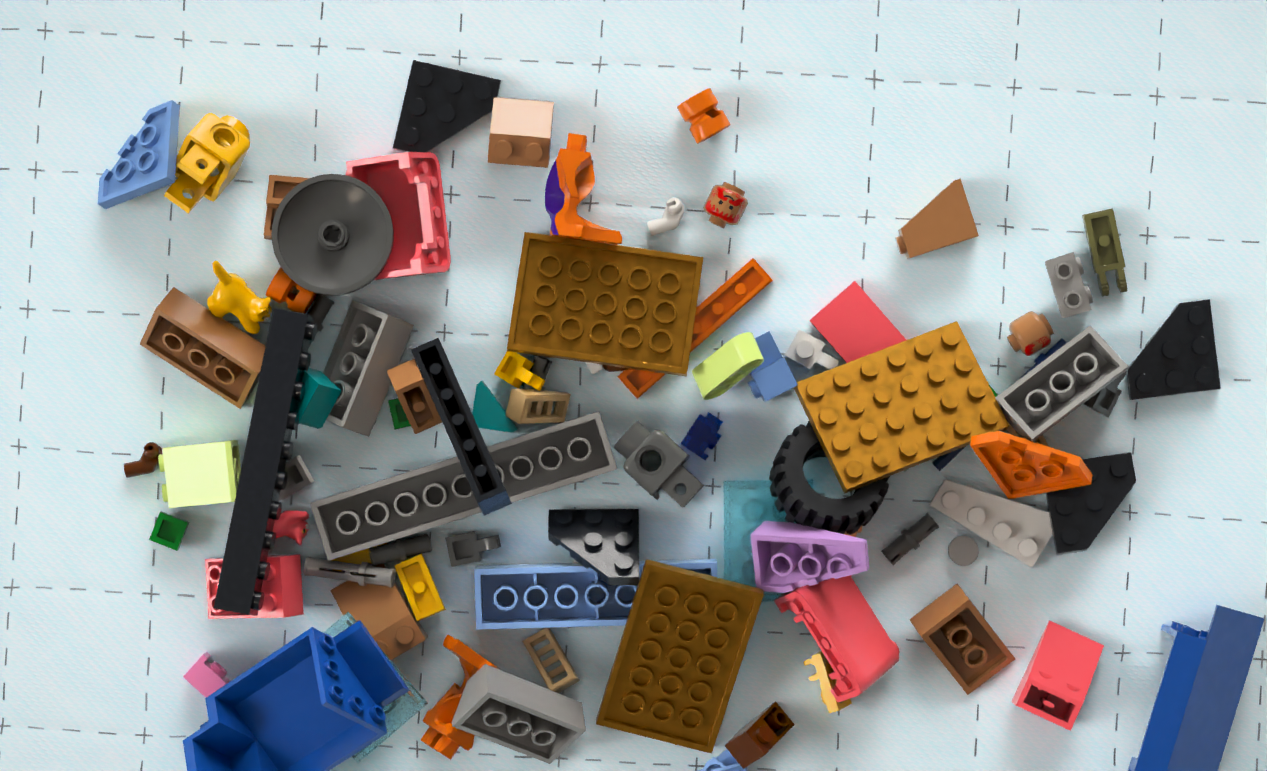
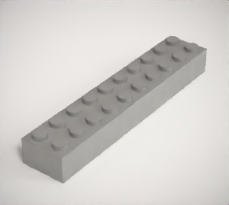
M600 411L487 446L511 503L618 469ZM457 456L310 503L328 561L482 512Z

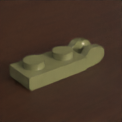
M1113 208L1082 215L1094 274L1097 273L1101 296L1109 295L1110 289L1105 272L1115 270L1116 284L1120 293L1127 292L1128 288L1124 267L1126 266Z

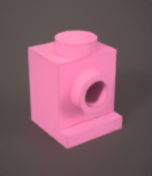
M208 652L204 653L183 676L205 697H208L230 681L225 677L227 671L215 661L211 664L208 661L211 657Z

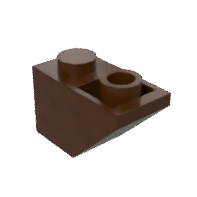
M775 701L740 729L724 746L744 769L766 755L795 724Z

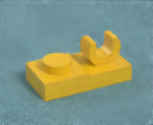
M423 554L394 565L418 622L446 610Z
M822 651L815 653L811 658L803 662L804 666L809 664L815 666L817 672L809 676L808 679L809 681L819 679L821 698L827 706L829 713L840 711L852 704L851 698L838 703L831 693L830 689L836 686L837 681L836 679L831 680L829 674L834 670Z

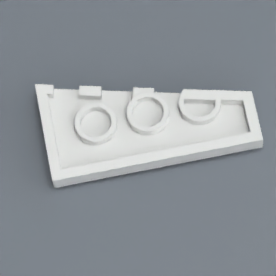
M946 479L943 480L929 503L933 508L1033 568L1053 535L1049 512Z

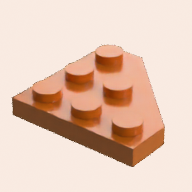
M1001 431L988 432L971 437V448L1008 499L1092 484L1093 475L1079 456Z

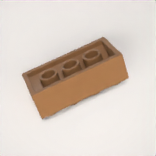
M175 287L170 290L156 307L140 342L141 346L239 409L242 408L259 382L265 345L225 319L216 317L209 309Z

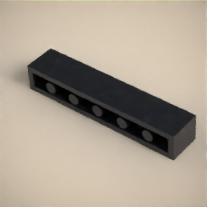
M439 337L411 349L483 516L512 504Z

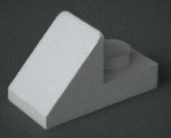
M300 455L286 462L284 472L288 473V479L285 489L280 491L278 502L314 482Z

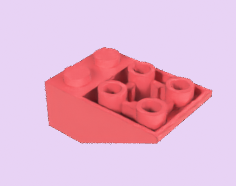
M300 554L268 555L267 562L270 563V571L267 580H263L261 592L264 593V601L261 610H257L256 616L214 608L223 558L205 559L208 619L285 618L303 615Z
M1049 620L1011 702L1024 710L1071 731L1084 703L1104 645Z

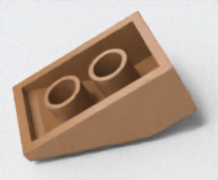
M385 563L379 564V565H376V566H375V567L387 568V566L385 565ZM345 581L330 590L348 626L350 627L361 620L389 661L428 638L396 582L391 588L374 584L360 586L358 582Z
M958 583L909 619L923 640L967 695L1015 660V657Z

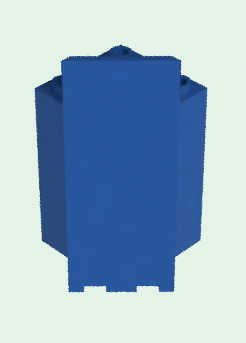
M1216 604L1208 632L1203 630L1200 632L1190 626L1172 621L1171 627L1162 624L1161 630L1174 636V641L1138 757L1131 758L1128 771H1218L1265 618Z
M361 620L333 638L329 634L311 627L205 698L209 720L202 724L198 731L183 740L187 771H330L387 734L386 715L383 708L410 690Z

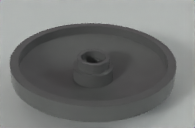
M342 174L315 176L295 186L281 201L273 219L271 233L273 250L283 271L302 288L327 296L350 294L370 284L386 266L394 242L392 219L381 197L364 182Z

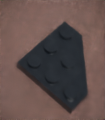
M413 60L393 149L406 152H429L477 120L490 114L493 108V99L498 97L501 80Z
M1210 299L1178 303L1162 326L1157 329L1144 349L1129 365L1126 373L1129 400L1221 389Z
M1131 452L1082 459L1093 475L1091 485L1045 493L1056 555L1087 551L1136 483Z
M549 509L548 540L556 546L561 545L570 552V557L586 569L592 568L600 574V579L608 585H638L639 509Z

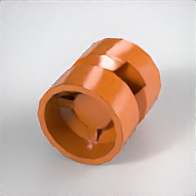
M711 88L694 95L677 106L683 120L691 123L689 130L697 144L731 125L724 111L717 110L718 101Z
M280 267L265 295L271 297L272 300L279 304L286 302L287 308L293 312L305 314L317 294L296 284ZM295 287L300 290L298 294L292 293Z

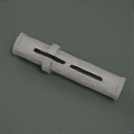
M306 557L303 568L304 576L358 582L360 586L374 584L392 588L396 579V569L370 566L368 562L353 564ZM324 568L335 569V570H342V571H345V572L334 571V570H327V569H324Z

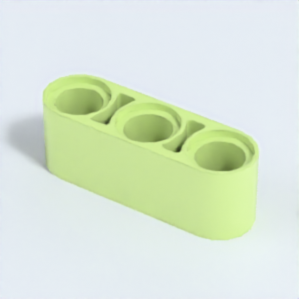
M746 332L730 339L692 370V374L703 399L709 400L727 392L764 362V358L753 333Z

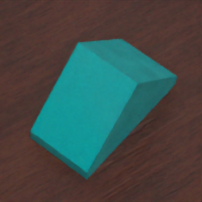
M309 368L308 371L304 370L302 382L305 383V393L303 399L298 400L296 412H299L298 424L319 429L323 427L342 390L321 371Z
M480 381L476 386L472 412L478 428L510 433L518 430L515 423L506 416V411L484 381Z

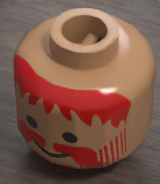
M723 182L722 185L713 186L703 207L704 211L710 215L708 221L723 229L726 224L737 225L748 205V200L744 197L745 191L727 182Z
M1030 311L1010 323L1009 330L1011 335L1007 337V340L1015 352L1021 350L1026 356H1032L1050 345L1051 335L1054 332L1042 313L1038 315Z

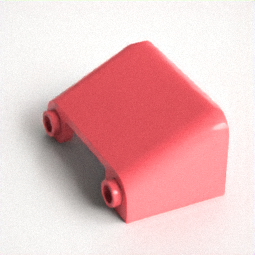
M404 152L346 161V175L364 182L376 191L385 203L393 223L394 242L392 252L386 266L374 280L448 271L451 256L441 169L437 156L432 152Z
M852 575L824 580L812 586L798 587L793 591L783 593L774 600L781 613L790 610L797 615L793 618L796 623L804 622L834 671L829 674L831 680L836 679L837 682L836 686L830 689L838 703L859 696L899 661L900 653L897 644L887 635L852 579Z

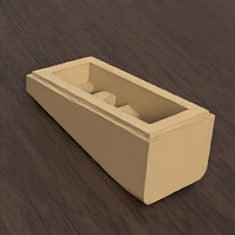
M511 389L506 416L518 424L562 423L565 421L571 394L559 391ZM556 401L553 414H551L553 402Z
M544 628L522 641L549 690L560 693L580 681L550 628ZM546 639L550 641V644L537 651L534 649V646ZM554 649L556 654H554L553 656L549 657L544 661H541V656L547 654L548 652ZM560 660L562 665L550 672L547 671V667ZM566 671L568 676L554 683L552 679Z

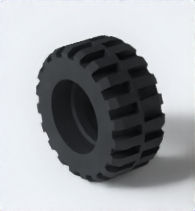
M808 421L806 427L800 424L783 441L770 470L769 480L772 482L770 486L771 496L778 497L775 506L779 512H786L785 520L787 522H795L803 526L844 534L846 531L847 534L851 535L857 532L861 526H866L879 509L888 492L889 484L887 481L890 476L855 489L853 495L846 498L833 499L820 495L808 484L803 466L806 461L813 458L826 457V454L810 421Z

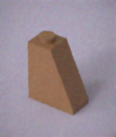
M961 178L952 181L898 230L900 236L895 237L900 254H906L907 259L979 236Z

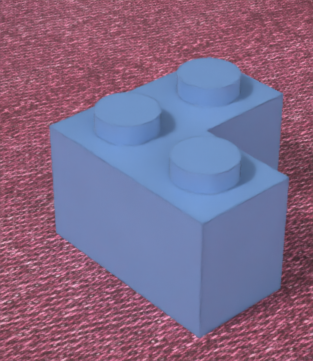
M770 331L755 338L764 362L749 373L752 380L747 382L755 399L761 397L765 402L798 386Z

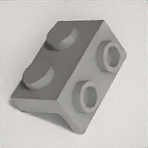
M1074 252L1046 260L1045 266L1061 317L1067 318L1092 310L1090 303H1093V298L1088 285L1084 286L1081 277L1084 274V269L1080 258H1075Z

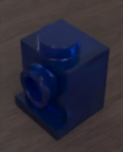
M709 412L705 417L699 414L680 444L706 461L709 455L704 451L707 447L713 450L722 435L718 433V430L723 421Z

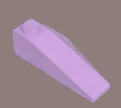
M764 521L750 534L756 588L763 589L765 592L786 593L798 587L816 585L824 580L838 579L869 569L866 539L803 526L797 523Z

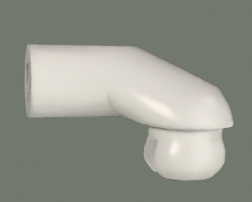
M670 198L666 202L662 218L647 222L651 236L674 230L679 226L684 215V205L680 199Z

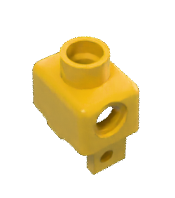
M213 113L206 114L185 137L176 158L175 176L178 178L167 189L164 196L188 214L203 196L210 201H215L235 178L250 147V134L246 126L232 116L227 115L219 118ZM200 164H203L205 169H200ZM217 168L219 174L213 177L210 176L213 173V171ZM182 193H188L192 198H185Z

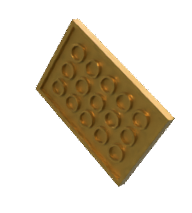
M524 232L507 351L687 377L704 257Z
M957 321L798 381V386L794 387L844 494L970 445L972 436L988 432H1003L1009 427Z
M646 559L596 717V724L712 754L764 596L763 589Z

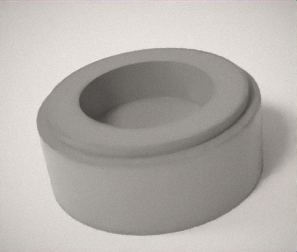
M957 536L948 546L950 559L960 566L972 564L979 554L977 543L968 536Z

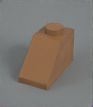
M415 359L387 370L397 397L415 434L442 423Z

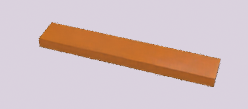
M754 258L696 307L690 353L773 281ZM628 369L624 370L617 377L638 399L665 374Z

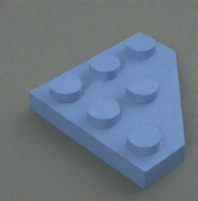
M171 100L147 111L142 118L145 124L136 136L130 135L117 153L121 157L111 171L106 169L99 178L98 205L108 209L175 183L179 104Z

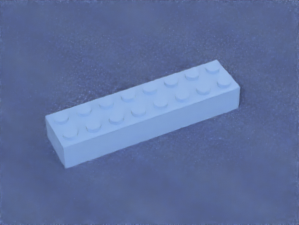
M716 559L656 561L718 578ZM639 561V580L645 561ZM580 563L478 565L474 569L476 630L624 626L638 585H608L600 579V574L590 567L586 569Z

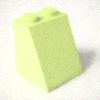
M238 440L162 448L163 454L158 456L160 472H165L166 484H162V497L164 502H168L169 508L235 502L241 472Z

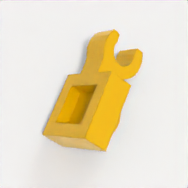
M507 351L494 373L518 389L524 382L540 391L545 383L544 379L530 372L534 363L517 352Z

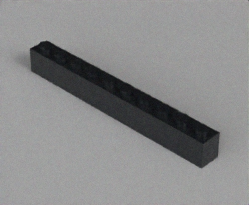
M273 308L214 604L215 609L256 616L257 610L260 611L263 605L264 593L261 592L263 580H267L270 571V563L267 562L269 550H273L275 545L276 533L273 532L275 520L280 518L282 503L278 501L280 491L284 490L287 484L288 473L284 472L286 461L291 459L294 444L290 440L292 430H296L299 423V412H296L298 400H302L304 397L305 383L302 382L304 370L308 371L310 367L311 353L308 352L310 341H314L317 332V323H314L315 318L309 314Z

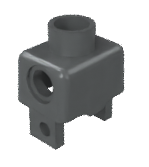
M636 421L613 447L626 459L623 465L625 472L656 500L660 498L658 492L662 488L681 507H685L705 486L683 466L690 458V455L661 430H654L651 433L639 421ZM649 451H657L661 456V465L657 470L649 472L643 467V457ZM679 484L686 486V492L683 495L677 493V486Z

